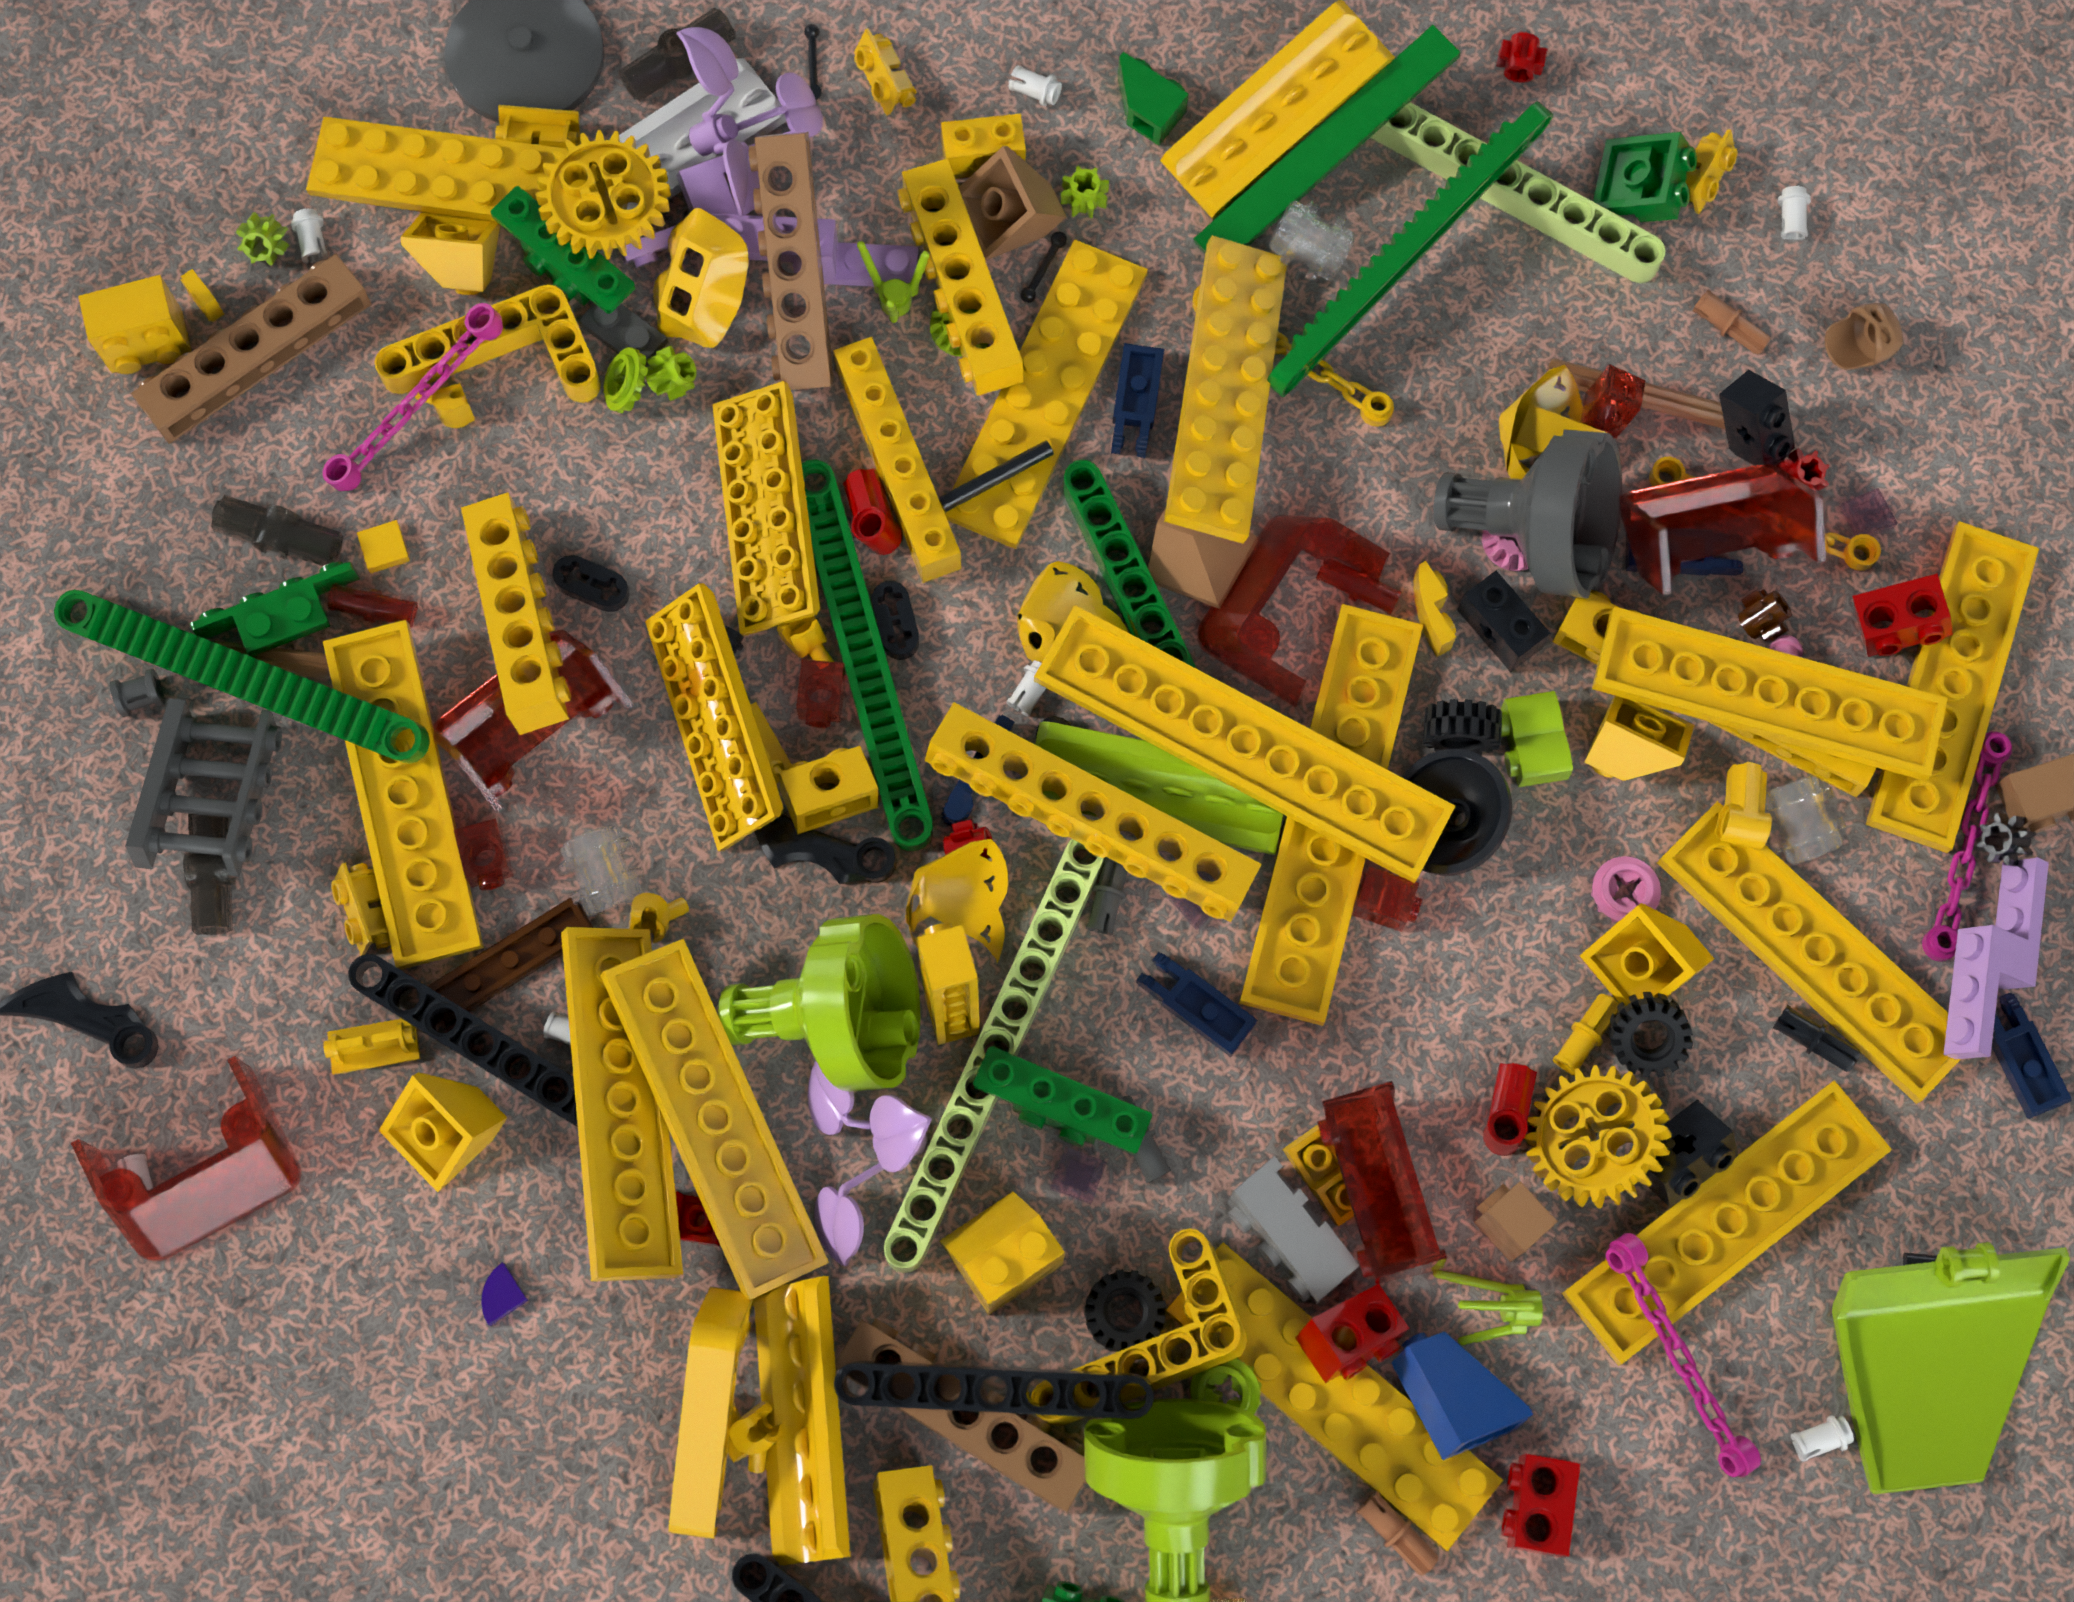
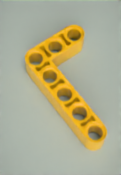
M554 285L539 286L491 305L502 317L503 329L501 334L494 340H484L450 374L451 376L543 340L565 393L570 399L580 403L589 402L596 398L601 388L595 363L566 296L560 288ZM548 307H558V310L552 314H543V311ZM466 315L382 348L377 353L374 363L375 369L386 389L392 393L403 394L410 392L418 385L429 370L441 360L468 330L465 326ZM510 322H521L514 329H505V326ZM472 334V335L466 340V342H467L470 338L475 337V336ZM569 340L574 342L568 348H557L563 341ZM434 352H444L437 359H428L430 354ZM456 352L447 361V364L451 366L460 355ZM395 367H405L399 374H389ZM436 372L427 383L436 382L441 375ZM579 375L589 376L583 383L577 384L572 382Z
M1191 1228L1182 1229L1172 1237L1169 1244L1170 1258L1194 1322L1072 1369V1371L1129 1373L1133 1362L1138 1359H1146L1149 1363V1372L1146 1378L1150 1380L1154 1390L1232 1361L1243 1353L1247 1344L1246 1332L1215 1249L1204 1234ZM1192 1242L1201 1243L1203 1251L1200 1258L1191 1263L1183 1262L1182 1252L1185 1246ZM1207 1284L1217 1285L1219 1291L1217 1299L1210 1305H1200L1197 1295L1201 1287ZM1221 1327H1232L1235 1334L1233 1342L1226 1348H1216L1213 1344L1214 1333ZM1179 1343H1189L1192 1348L1190 1359L1181 1365L1173 1364L1171 1361L1173 1348ZM1047 1380L1042 1381L1032 1391L1031 1399L1038 1404H1046L1047 1398L1053 1393L1052 1385ZM1081 1381L1075 1388V1398L1083 1406H1094L1099 1402L1100 1396L1090 1398L1087 1392L1089 1381ZM1129 1383L1123 1386L1121 1390L1122 1402L1129 1401L1146 1394V1391L1139 1384ZM1035 1414L1042 1420L1056 1426L1067 1425L1085 1418L1083 1416Z
M710 1287L692 1325L669 1517V1533L715 1539L718 1527H715L717 1511L721 1510L738 1361L751 1329L752 1323L749 1322L751 1306H754L755 1299L749 1300L740 1290Z

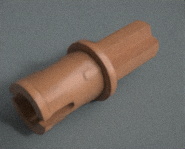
M1710 290L1703 294L1692 310L1719 329L1722 337L1728 334L1754 354H1760L1770 342L1771 338L1768 334L1741 316L1743 313L1742 309H1734Z
M1375 1491L1366 1499L1365 1505H1361L1356 1512L1385 1540L1383 1545L1386 1548L1391 1546L1418 1575L1423 1576L1436 1565L1439 1559L1438 1555L1410 1527L1412 1521L1410 1519L1404 1521L1380 1496L1378 1491Z

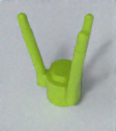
M859 241L857 247L874 284V291L879 294L880 307L886 315H889L890 322L896 323L900 316L905 315L910 310L912 297L919 293V284L929 259V252H922L910 283L900 279H890L884 282L881 280L865 243Z
M1439 1269L1433 1271V1276L1438 1279L1508 1294L1502 1295L1500 1301H1459L1458 1307L1464 1310L1500 1311L1502 1321L1509 1322V1324L1461 1336L1457 1340L1458 1344L1478 1343L1510 1334H1526L1527 1326L1541 1325L1543 1303L1539 1290H1525L1524 1284H1506Z

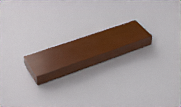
M573 895L434 981L428 987L466 1011L471 1012L563 954L561 932L567 927H594ZM445 1012L440 1015L447 1026L456 1021V1015L453 1012Z

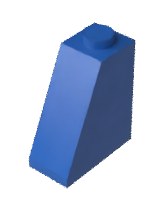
M1445 1331L1431 1337H1427L1425 1332L1412 1336L1402 1343L1401 1346L1404 1350L1391 1362L1442 1460L1507 1435L1518 1429L1533 1415L1530 1407Z

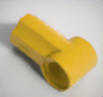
M1752 762L1733 764L1727 771L1725 804L1720 811L1716 824V838L1718 840L1756 850H1761L1765 846L1771 831L1772 817L1771 814L1765 812L1767 773L1762 770V765Z

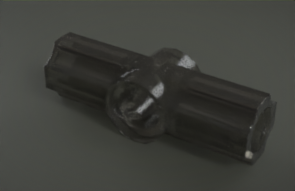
M714 7L682 29L673 28L664 31L657 41V46L618 71L619 77L633 99L640 102L673 79H684L694 72L685 45L676 34L677 32L686 28L702 27L719 34L727 43L736 38L735 31L725 14L720 9L718 10ZM674 53H684L683 55L676 57L671 56Z
M224 495L221 500H217L212 511L211 528L214 532L251 543L263 553H266L267 550L280 553V558L286 559L289 555L323 567L329 563L336 562L342 549L344 537L341 532L305 521L295 512L278 505L269 504L264 508Z
M188 814L189 835L227 838L229 818ZM185 852L183 869L187 887L191 890L192 931L196 935H217L233 931L231 885L236 884V877L232 878L229 875L221 855Z

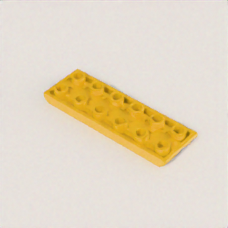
M1338 0L1168 149L1160 159V162L1213 220L1395 59V56L1343 0Z
M781 381L712 404L739 632L743 636L815 616L820 610L794 400L788 384L785 381Z
M698 583L648 618L645 624L718 852H723L743 840L747 835L780 817L783 804L715 595L704 583Z
M820 1276L781 1285L754 1299L761 1402L768 1400L773 1409L767 1415L768 1423L772 1426L783 1423L784 1428L782 1437L767 1450L766 1457L772 1555L780 1565L851 1557L839 1403L834 1388L836 1365L829 1277Z

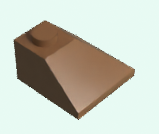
M1002 146L959 187L985 261L1044 238L1067 217L1051 184L1007 146Z
M1165 508L1156 525L1148 570L1155 584L1220 609L1258 542L1257 537L1250 532L1249 537L1242 544L1164 522Z

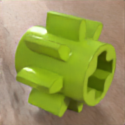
M1076 166V172L1072 177H1062V188L1064 191L1061 192L1060 203L1064 205L1070 203L1073 217L1079 212L1087 213L1091 219L1097 206L1100 208L1107 207L1108 197L1105 194L1109 192V180L1100 181L1097 175L1098 168L1096 167L1090 170Z
M253 212L248 218L247 223H241L235 232L238 236L243 237L237 250L243 251L251 259L252 264L256 261L266 260L269 265H273L277 259V254L284 255L289 248V244L282 240L288 228L282 227L275 220L274 214H271L269 217L260 218L256 212Z
M669 346L657 351L656 356L647 359L649 366L647 367L646 381L651 390L658 396L667 392L669 400L673 401L685 396L686 391L695 388L693 381L697 374L696 366L693 359L685 351L675 355L673 347Z

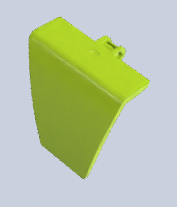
M1990 1242L1978 1243L1975 1248L1957 1250L1954 1246H1946L1940 1249L1935 1262L1857 1270L1845 1273L1832 1306V1315L1855 1436L1868 1486L1872 1494L1983 1482L2048 1304L2071 1259L2067 1248L1997 1255L1994 1246Z

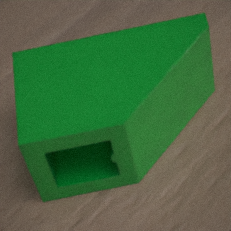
M1123 51L1119 56L1118 81L1127 126L1160 146L1187 112L1189 93L1177 81L1166 79L1153 71L1151 66L1143 59L1133 58Z

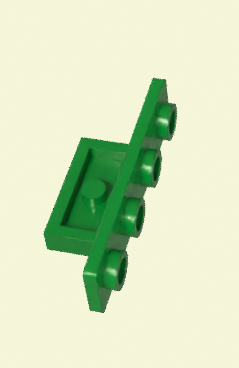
M514 187L491 210V216L520 241L525 255L523 258L525 265L538 277L545 274L553 280L552 285L563 291L567 301L570 302L574 298L581 305L585 306L591 300L605 313H612L635 290V283L599 252H596L593 259H590L587 248L584 246L577 254H574L570 245L571 240L562 246L559 245L557 233L549 234L545 224L547 221H542L538 210L541 206L538 205V202L521 187Z
M343 562L329 563L323 566L318 574L305 579L303 577L288 579L279 585V589L266 594L257 592L246 595L240 599V604L227 609L214 608L207 610L199 616L198 620L191 622L190 626L195 635L205 639L237 627L247 654L253 657L330 627L331 625L319 595L358 581L360 578L351 562L344 564Z
M993 1046L987 1049L973 1082L976 1089L1012 1103L1013 1111L1019 1113L1017 1120L1038 1130H1042L1044 1124L1060 1131L1058 1136L1060 1139L1078 1147H1083L1085 1141L1094 1145L1097 1139L1128 1153L1136 1154L1152 1119V1114L1149 1111Z

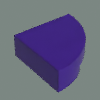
M504 1262L491 1272L482 1291V1312L489 1326L528 1301Z

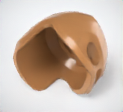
M1869 303L1854 307L1844 319L1831 324L1825 334V348L1829 358L1836 366L1844 370L1880 364L1891 358L1903 345V333L1900 322L1885 303Z

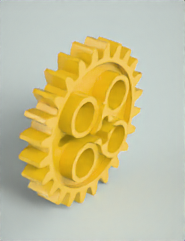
M597 130L595 141H590L585 133H581L580 145L576 146L570 140H566L568 152L563 154L560 151L553 150L552 153L556 164L543 163V169L547 177L537 178L539 189L542 191L536 193L538 205L541 206L538 209L542 221H547L545 224L549 234L557 233L559 245L562 246L571 240L570 245L574 254H577L584 246L587 248L590 259H593L597 250L600 249L603 250L606 260H609L612 255V249L618 248L625 257L627 256L626 245L632 243L640 250L642 249L640 240L642 235L650 239L655 238L652 225L664 226L665 222L661 213L670 212L669 201L666 198L671 196L669 184L666 183L668 181L666 169H661L658 155L650 157V150L647 144L641 145L636 149L635 137L632 135L622 143L618 131H614L610 140H604L602 131ZM595 164L599 168L606 193L610 198L611 206L617 219L615 225L609 223L601 195L597 190L596 182L590 169L591 165ZM614 168H625L620 174L609 173ZM575 180L586 181L583 185L578 187L570 186V184ZM630 202L638 204L630 210L621 208L624 204ZM588 215L599 216L593 222L582 221Z
M1593 1065L1590 1077H1585L1581 1070L1577 1068L1575 1069V1081L1572 1083L1563 1076H1560L1559 1083L1562 1089L1557 1092L1552 1088L1546 1087L1544 1090L1550 1100L1548 1103L1535 1101L1534 1105L1541 1115L1540 1117H1528L1527 1120L1530 1126L1536 1130V1132L1526 1134L1524 1138L1529 1145L1534 1146V1148L1526 1152L1527 1157L1532 1163H1537L1533 1171L1539 1178H1545L1543 1183L1551 1192L1558 1188L1557 1194L1563 1201L1566 1202L1574 1194V1200L1580 1207H1584L1588 1198L1591 1197L1593 1203L1600 1209L1604 1204L1605 1196H1609L1618 1206L1621 1202L1620 1192L1625 1190L1630 1196L1636 1198L1637 1191L1634 1185L1639 1181L1650 1187L1652 1183L1646 1173L1649 1170L1662 1172L1663 1168L1655 1158L1656 1156H1667L1670 1153L1667 1147L1660 1142L1672 1137L1669 1129L1662 1125L1670 1120L1665 1110L1659 1109L1663 1104L1656 1093L1650 1095L1652 1089L1646 1081L1637 1084L1636 1077L1630 1071L1621 1078L1615 1066H1611L1607 1075L1604 1076L1597 1065ZM1615 1103L1622 1104L1621 1109L1616 1114L1605 1116L1606 1109L1610 1105ZM1579 1117L1578 1123L1573 1128L1563 1129L1567 1119ZM1632 1123H1635V1126L1629 1129V1126ZM1599 1132V1140L1596 1141V1133ZM1633 1143L1632 1150L1627 1155L1616 1156L1617 1149L1621 1145ZM1563 1144H1567L1562 1150L1560 1149ZM1590 1156V1161L1586 1167L1580 1170L1573 1169L1575 1162L1579 1158Z

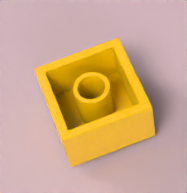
M161 275L78 296L88 341L111 373L132 374L139 371L142 365L157 361L162 364H170L183 353L192 352L183 311Z

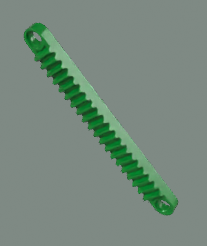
M1536 101L1514 123L1504 121L1501 124L1499 133L1493 132L1488 144L1482 143L1478 154H1471L1469 156L1467 166L1461 165L1458 168L1456 178L1450 176L1447 179L1445 189L1439 187L1436 190L1434 200L1427 199L1423 211L1417 210L1414 213L1413 221H1406L1403 224L1402 232H1395L1393 234L1391 244L1384 243L1382 245L1380 255H1373L1370 258L1369 267L1362 266L1359 269L1358 278L1351 277L1348 280L1347 290L1339 289L1336 301L1328 300L1325 312L1318 311L1315 314L1314 323H1306L1304 325L1303 335L1295 334L1293 336L1291 351L1278 363L1267 378L1270 388L1281 397L1288 395L1540 137L1552 121L1554 114L1539 101Z
M817 459L807 460L802 463L803 478L805 479L808 475L817 473L826 479L825 486L819 491L812 492L805 488L814 561L883 809L894 843L903 850L909 852L918 851L925 848L932 839V817L833 470L824 461ZM908 818L919 819L924 825L923 833L914 839L906 838L899 831L901 823Z
M74 589L61 595L55 604V620L65 630L401 763L410 764L417 762L425 756L429 749V733L424 726L416 721L103 598ZM78 602H85L87 606L85 618L78 623H73L70 616L71 609ZM411 729L415 735L414 745L406 752H399L396 747L397 736L403 730Z

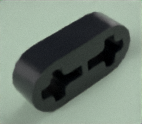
M575 555L564 556L554 565L552 571L553 580L559 591L565 595L606 612L618 611L628 602L630 596L629 588L624 577L619 573ZM575 567H578L580 576L588 581L584 583L573 579L570 584H566L563 572H572ZM612 583H615L620 594L618 597L611 595L608 600H604L602 591L595 587L598 584L609 588Z
M885 581L880 583L872 593V607L885 653L893 659L905 660L912 657L919 647V633L910 597L906 588L901 583ZM886 593H893L894 598H902V600L896 603L898 615L890 616L887 604H879L885 601ZM900 624L903 635L912 637L906 640L905 648H898L897 643H889L895 636L894 625Z

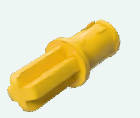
M1599 994L1580 1022L1572 1024L1573 1032L1558 1054L1554 1056L1553 1062L1570 1075L1575 1076V1069L1581 1067L1595 1046L1600 1047L1603 1043L1601 1036L1611 1023L1612 1013L1617 1015L1619 1003L1610 995Z

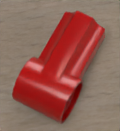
M872 468L858 469L847 474L848 477L843 482L853 515L851 527L854 536L878 555L891 554L901 544L903 535L899 524L893 519L879 472ZM881 526V528H880V530L878 531V533H876L875 535H873L874 532H875V530H876L878 527Z
M1500 1063L1498 1067L1487 1124L1483 1131V1140L1486 1147L1492 1153L1499 1156H1508L1516 1152L1527 1133V1120L1537 1071L1530 1069L1528 1066L1516 1063ZM1500 1123L1510 1125L1516 1133V1138L1511 1140L1500 1138L1495 1133L1494 1126Z

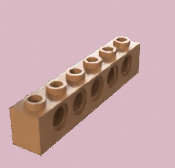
M809 132L754 137L755 146H749V162L751 171H758L760 188L753 189V199L756 214H763L764 230L758 231V245L760 255L767 256L769 272L763 273L762 280L765 298L772 297L773 314L767 315V328L769 339H776L778 355L771 358L774 381H785L790 390L831 387L834 383ZM776 166H784L791 171L793 182L788 189H779L773 184L771 174ZM786 208L795 213L797 226L793 231H784L778 227L776 214L779 209ZM793 251L800 256L802 266L799 272L789 273L782 268L780 257L783 252ZM797 293L805 299L806 310L804 313L795 315L786 309L785 297L787 294ZM793 335L806 337L810 342L809 354L804 356L794 354L789 347L790 337Z
M335 253L328 259L316 262L309 272L296 281L281 286L274 296L261 305L247 309L239 320L227 328L219 329L212 333L205 343L192 352H186L177 357L173 365L158 375L146 378L131 395L167 443L170 444L371 306V301L364 287ZM326 296L322 302L311 304L315 298ZM292 319L287 326L277 327L283 320ZM258 342L257 346L253 349L244 350L248 344ZM224 365L220 372L210 374L211 370L216 366ZM190 389L185 396L175 398L181 390Z
M876 1318L871 1325L861 1319L835 1361L838 1372L842 1367L852 1362L877 1361L885 1353L897 1354L901 1358L902 1363L933 1364L936 1355L915 1342L912 1343L910 1348H907L894 1339L898 1333L896 1330ZM852 1370L847 1378L868 1390L869 1381L867 1376L862 1371ZM898 1372L893 1377L892 1388L899 1397L907 1398L913 1394L915 1383L909 1374ZM950 1374L942 1375L938 1380L941 1385L940 1395L948 1400L957 1399L961 1391L959 1380ZM990 1390L986 1398L993 1402H1001L1005 1399V1397L993 1390ZM897 1408L1065 1514L1086 1481L1084 1446L1070 1438L1066 1440L1065 1444H1062L1049 1435L1052 1430L1051 1426L1031 1414L1024 1420L1014 1413L979 1411V1416L974 1423L961 1425L955 1421L953 1410ZM1009 1424L1016 1429L1018 1441L1012 1448L1000 1449L992 1442V1432L998 1425ZM1039 1448L1050 1449L1056 1455L1057 1466L1050 1473H1038L1031 1466V1455Z

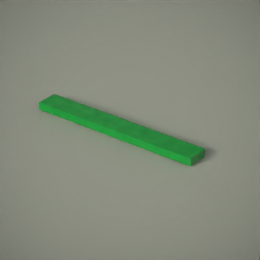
M1431 25L1194 237V243L1204 254L1207 243L1212 235L1246 246L1251 245L1460 58V51L1434 25Z

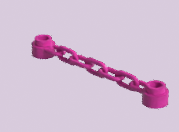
M479 303L467 312L465 326L468 330L349 457L344 454H337L325 463L323 478L328 484L338 491H351L355 489L361 481L360 472L391 437L410 420L412 415L427 399L441 387L450 374L484 340H494L501 334L503 329L502 317L491 305ZM473 334L477 339L468 346L465 342ZM457 352L460 356L449 366L447 361ZM438 372L441 377L431 387L427 382ZM419 392L422 397L411 406L409 402ZM400 412L404 417L393 427L389 422ZM381 433L384 437L374 447L371 442ZM362 452L366 457L357 464L354 460Z
M1992 731L1985 735L1975 772L1976 781L1979 783L1977 794L1974 800L1968 802L1962 820L1961 829L1965 835L1962 850L1954 854L1947 881L1951 886L1948 902L1940 906L1934 927L1922 939V947L1925 954L1934 961L1943 962L1955 956L1957 933L1962 918V912L1958 907L1962 890L1967 889L1971 883L1976 864L1972 851L1976 838L1981 837L1983 833L1981 828H1977L1976 825H1971L1968 829L1972 809L1975 813H1979L1983 809L1979 826L1987 824L1989 807L1986 803L1989 787L1997 783L2002 764L2012 754L2010 740L2000 732ZM1990 742L1997 743L2001 748V753L1992 751ZM1984 765L1995 767L1992 779L1989 773L1984 774L1982 777ZM1958 861L1963 865L1969 861L1965 880L1962 877H1957L1954 881ZM1944 913L1948 917L1953 916L1955 913L1952 928L1942 925ZM1938 936L1947 938L1949 948H1943L1939 945L1937 941Z
M1625 1233L1610 1243L1609 1249L1606 1252V1260L1615 1272L1626 1275L1635 1291L1638 1304L1646 1318L1653 1324L1663 1342L1665 1352L1675 1371L1682 1377L1693 1396L1696 1409L1721 1447L1720 1454L1718 1455L1720 1467L1731 1477H1745L1760 1466L1761 1457L1759 1451L1748 1438L1740 1435L1734 1437L1726 1423L1724 1412L1715 1396L1708 1390L1696 1369L1695 1360L1682 1338L1678 1336L1666 1315V1309L1662 1300L1641 1269L1648 1261L1646 1247L1637 1236ZM1634 1271L1639 1277L1640 1283H1637L1632 1274ZM1650 1294L1658 1309L1651 1312L1642 1296ZM1663 1322L1671 1336H1666L1660 1323ZM1680 1348L1688 1363L1681 1366L1672 1350ZM1691 1377H1694V1379L1696 1380L1699 1388L1701 1389L1700 1391L1697 1392L1694 1384L1690 1379ZM1710 1402L1718 1418L1710 1420L1703 1405ZM1724 1431L1725 1435L1729 1440L1727 1443L1723 1439L1720 1432Z

